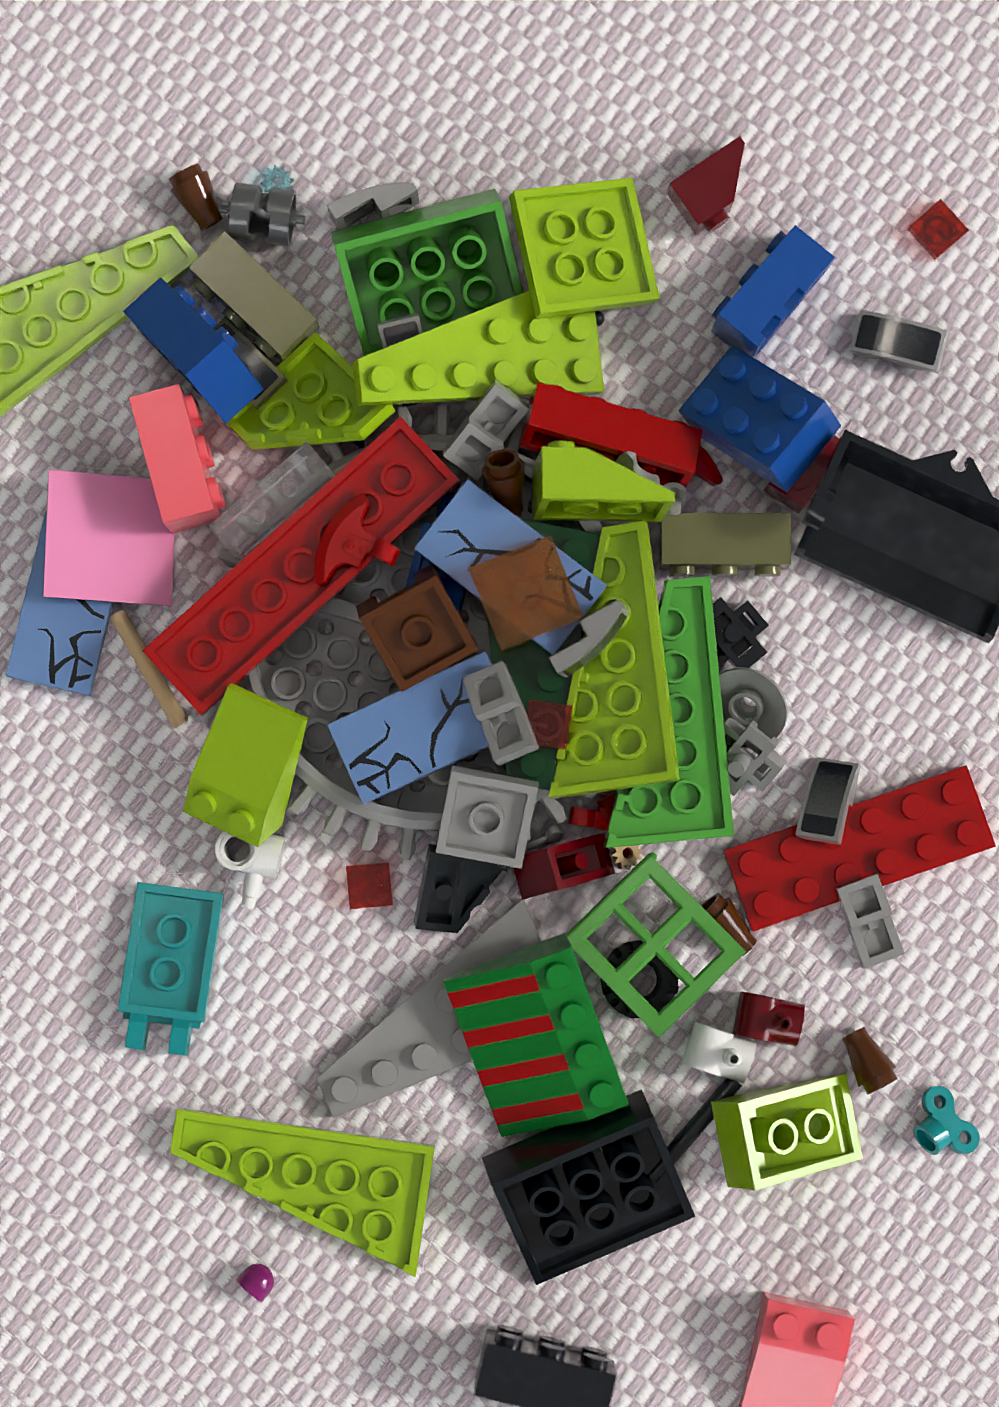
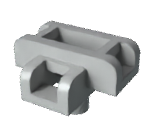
M728 718L724 723L725 736L727 735L725 742L730 794L733 796L747 780L763 792L785 765L783 757L773 750L779 740L774 736L770 739L757 728L759 724L754 720L746 728L733 718ZM742 745H747L750 749L757 753L758 756L755 757L748 750L742 747Z

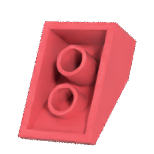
M763 1292L739 1407H832L847 1359L855 1321L852 1314L848 1310Z

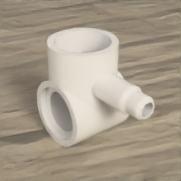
M222 832L215 844L216 857L227 869L246 873L241 906L242 908L253 910L256 899L259 898L263 877L277 879L286 837L272 834L259 847L249 844L250 853L248 857L243 861L237 862L230 858L227 850L229 842L235 836Z
M694 1021L681 1063L744 1083L752 1065L757 1042Z

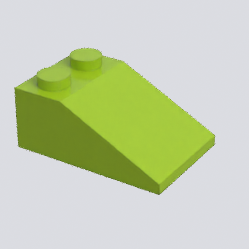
M570 441L550 442L548 447H542L532 468V520L624 522L645 520L646 522H661L675 502V492L588 448L575 447V444Z
M231 683L226 689L190 776L183 812L251 845L259 847L283 825L308 718Z
M847 1074L831 1075L749 1091L711 1102L727 1187L759 1190L863 1159Z

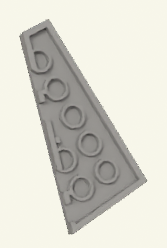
M524 899L518 902L317 1077L333 1118L472 1061L442 979L541 942Z

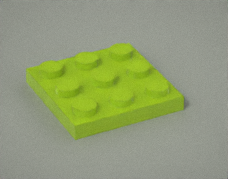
M633 177L513 190L510 194L509 201L536 319L655 304L660 299Z

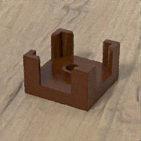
M433 564L413 574L415 583L378 602L377 598L372 596L356 605L360 622L401 692L478 650L474 636L447 594L444 584Z

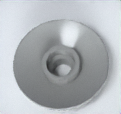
M738 667L720 673L724 723L728 718H733L746 728L754 720L759 724L757 728L770 739L773 736L777 738L784 729L788 717L787 701L777 683L766 674L751 668ZM744 697L751 699L756 706L746 704ZM745 744L742 745V747H744V748H749V747H748L747 745H745Z

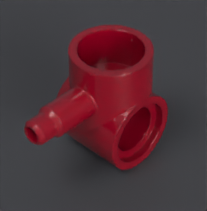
M740 991L732 1034L796 1047L802 1031L805 1005Z

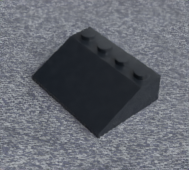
M642 1089L626 1096L629 1103L628 1106L588 1121L552 1127L482 1157L491 1187L536 1285L695 1217ZM662 1159L666 1172L655 1183L648 1174Z

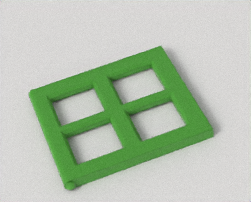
M648 853L566 934V937L572 949L660 1037L746 951L656 861L657 855L655 853ZM648 878L679 907L652 934L622 905ZM613 913L643 942L617 969L587 940ZM691 921L721 950L695 977L664 948ZM655 956L686 985L659 1013L629 983Z

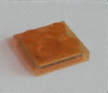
M551 536L469 568L501 651L584 618Z

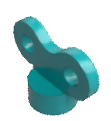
M933 1086L927 1089L922 1096V1107L929 1116L913 1129L914 1136L920 1146L932 1155H937L947 1145L958 1154H968L975 1151L980 1141L979 1132L972 1123L958 1118L954 1109L952 1093L943 1086ZM936 1096L942 1100L941 1108H937L934 1104ZM961 1132L967 1135L968 1140L966 1144L962 1143L959 1139Z

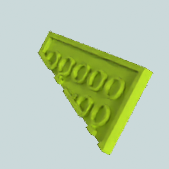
M174 225L126 241L124 245L105 252H95L84 256L82 260L63 267L59 265L0 286V418L127 320L128 317L123 311L160 277L170 286L190 271L189 267L199 256Z
M530 291L361 357L352 363L357 406L476 401L480 399L494 379L520 398H531L538 382L547 385H558L565 390L585 396L599 395L604 392L595 311L536 319Z
M645 520L602 527L593 575L605 583L607 587L584 618L616 600L626 605L629 615L610 643L595 658L573 673L565 711L567 717L562 742H559L556 756L558 762L554 782H551L548 796L551 799L680 780L648 523ZM583 631L582 639L587 637L585 631Z
M183 1108L176 1110L170 1153L215 1176L224 1178L243 1188L244 1191L279 1206L280 1209L365 1250L366 1253L380 1260L383 1259L416 1278L435 1145Z

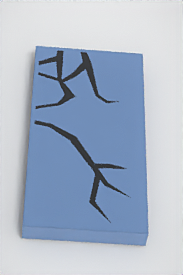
M468 479L414 548L416 552L552 656L556 654L607 587L605 583Z
M46 510L6 677L91 696L114 602L43 597Z
M486 651L428 677L403 692L400 690L327 724L362 804L374 801L489 747L482 724L474 716L462 679L492 665Z

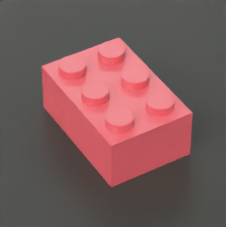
M176 384L129 397L163 524L175 534L222 521L219 509L226 508V502L220 483H217L215 476L210 477L208 468L215 467V462L209 442H206L204 435L199 436L197 427L204 426L198 402L195 401L193 394L186 395L181 385Z

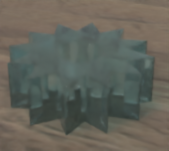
M274 165L273 170L267 168L268 174H262L265 180L260 184L265 187L264 193H268L272 187L293 190L291 183L294 182V178L290 177L291 170L285 171L284 165L280 169ZM276 178L282 180V183L278 186L273 184Z

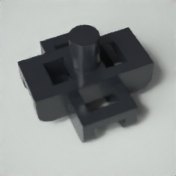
M722 597L717 599L713 603L714 621L723 614L722 617L714 622L716 645L723 654L721 656L717 652L718 667L728 660L734 668H750L767 653L755 637L769 625L748 600L733 612ZM743 613H746L757 627H754Z

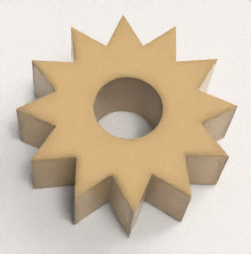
M639 845L611 847L613 852L609 856L614 857L611 863H617L618 869L625 867L626 870H630L631 865L636 866L637 860H642L639 854L643 850L638 849ZM625 848L629 850V855L626 858L623 856Z

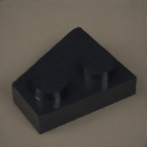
M428 844L414 916L415 929L458 933L470 919L471 911L481 905L489 895L490 885L502 870L507 872L510 866L436 853L437 845Z

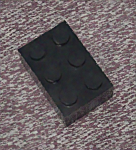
M498 1325L496 1331L487 1329L475 1376L474 1396L517 1407H610L617 1373L614 1361L607 1359L608 1353L606 1351L589 1346H582L581 1352L564 1348L565 1342L563 1340L541 1335L539 1341L523 1338V1331L505 1325Z

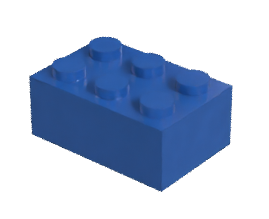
M733 345L678 410L689 426L703 430L701 436L703 440L785 492L791 489L841 427V424L825 400Z

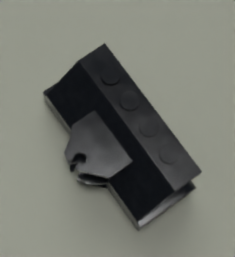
M845 429L832 452L802 523L806 527L794 555L989 644L999 626V499L992 496L973 458L968 457L964 462L965 470L958 472L951 467V461L958 454L956 450L912 460Z

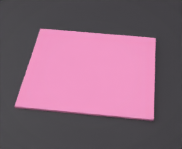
M49 469L43 597L172 606L174 533L162 522L151 478Z

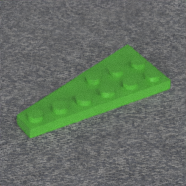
M710 576L664 581L658 607L680 780L617 789L603 848L734 836Z

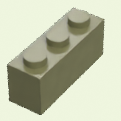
M225 231L189 267L195 278L191 285L207 301L210 302L215 297L226 308L222 312L223 316L239 331L244 327L249 329L257 337L252 343L269 360H272L276 355L283 361L320 328L317 318Z
M791 513L666 514L663 520L659 522V569H669V576H695V569H712V576L732 577L738 575V569H755V576L775 577L781 575V569H788L791 565Z

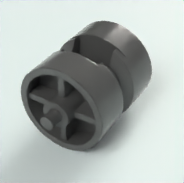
M236 182L229 205H220V213L228 214V233L233 239L254 241L259 235L263 237L265 243L290 246L294 227H296L297 223L305 224L306 218L304 215H298V210H296V190L272 187L268 193H263L260 185Z

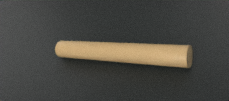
M125 610L115 613L110 617V620L172 727L175 729L188 721V718L160 670L142 651L146 646Z

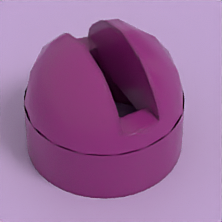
M262 1264L250 1265L236 1279L244 1290L261 1303L270 1294L274 1286L272 1272L267 1266Z

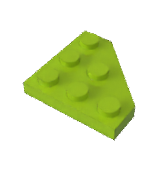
M314 332L276 367L288 381L258 410L249 402L226 424L251 450L365 440L396 410L392 404L357 406L353 367L321 336Z

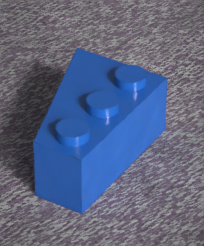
M796 225L787 235L780 231L765 250L769 256L759 267L754 263L738 282L742 287L732 298L726 296L711 315L716 319L711 332L729 347L733 345L753 358L764 348L829 269L835 259V256Z
M160 277L123 312L152 346L191 384V387L200 397L203 396L217 415L227 423L261 393L264 388L235 354L234 350L239 345L222 326L215 331L213 329L217 325L215 320L201 305L195 310L192 308L196 305V302L181 285L172 289Z

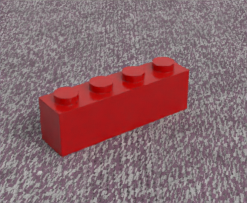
M537 383L528 402L530 410L525 415L518 447L540 452L541 448L548 447L550 442L570 441L575 444V447L588 448L614 462L625 451H631L637 454V463L640 468L648 473L658 475L662 486L671 482L679 483L685 488L688 486L696 470L703 430L688 426L682 421H671L647 414L641 409H630L612 404L600 397H588L571 392L558 385Z

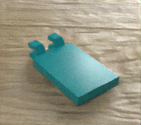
M137 882L118 1011L123 1012V1019H129L125 1047L146 1050L149 1022L172 1025L168 1053L188 1056L192 1028L200 1029L201 1023L206 1021L224 901L223 893Z

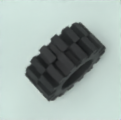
M642 940L623 943V945L611 951L606 960L617 969L643 943ZM655 956L648 965L656 973V985L649 994L643 997L659 1013L678 993L679 978ZM600 978L601 989L607 1002L617 1012L626 1017L639 1018Z

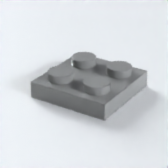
M452 766L436 853L522 869L538 791V782Z

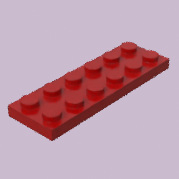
M965 765L848 807L841 845L800 839L795 835L797 825L722 851L750 930L754 932L839 902L836 888L877 873L882 886L996 847L968 767Z

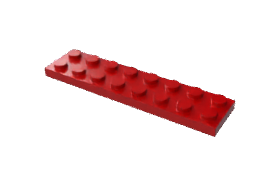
M400 416L142 651L195 710L203 716L224 697L226 689L231 683L237 685L376 559L369 555L360 569L349 564L341 565L334 570L327 584L315 583L314 562L320 539L332 518L348 502L360 494L366 495L370 504L362 519L365 531L392 544L460 483L459 479Z

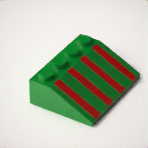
M565 933L442 979L501 1137L588 1121L629 1105L573 949Z

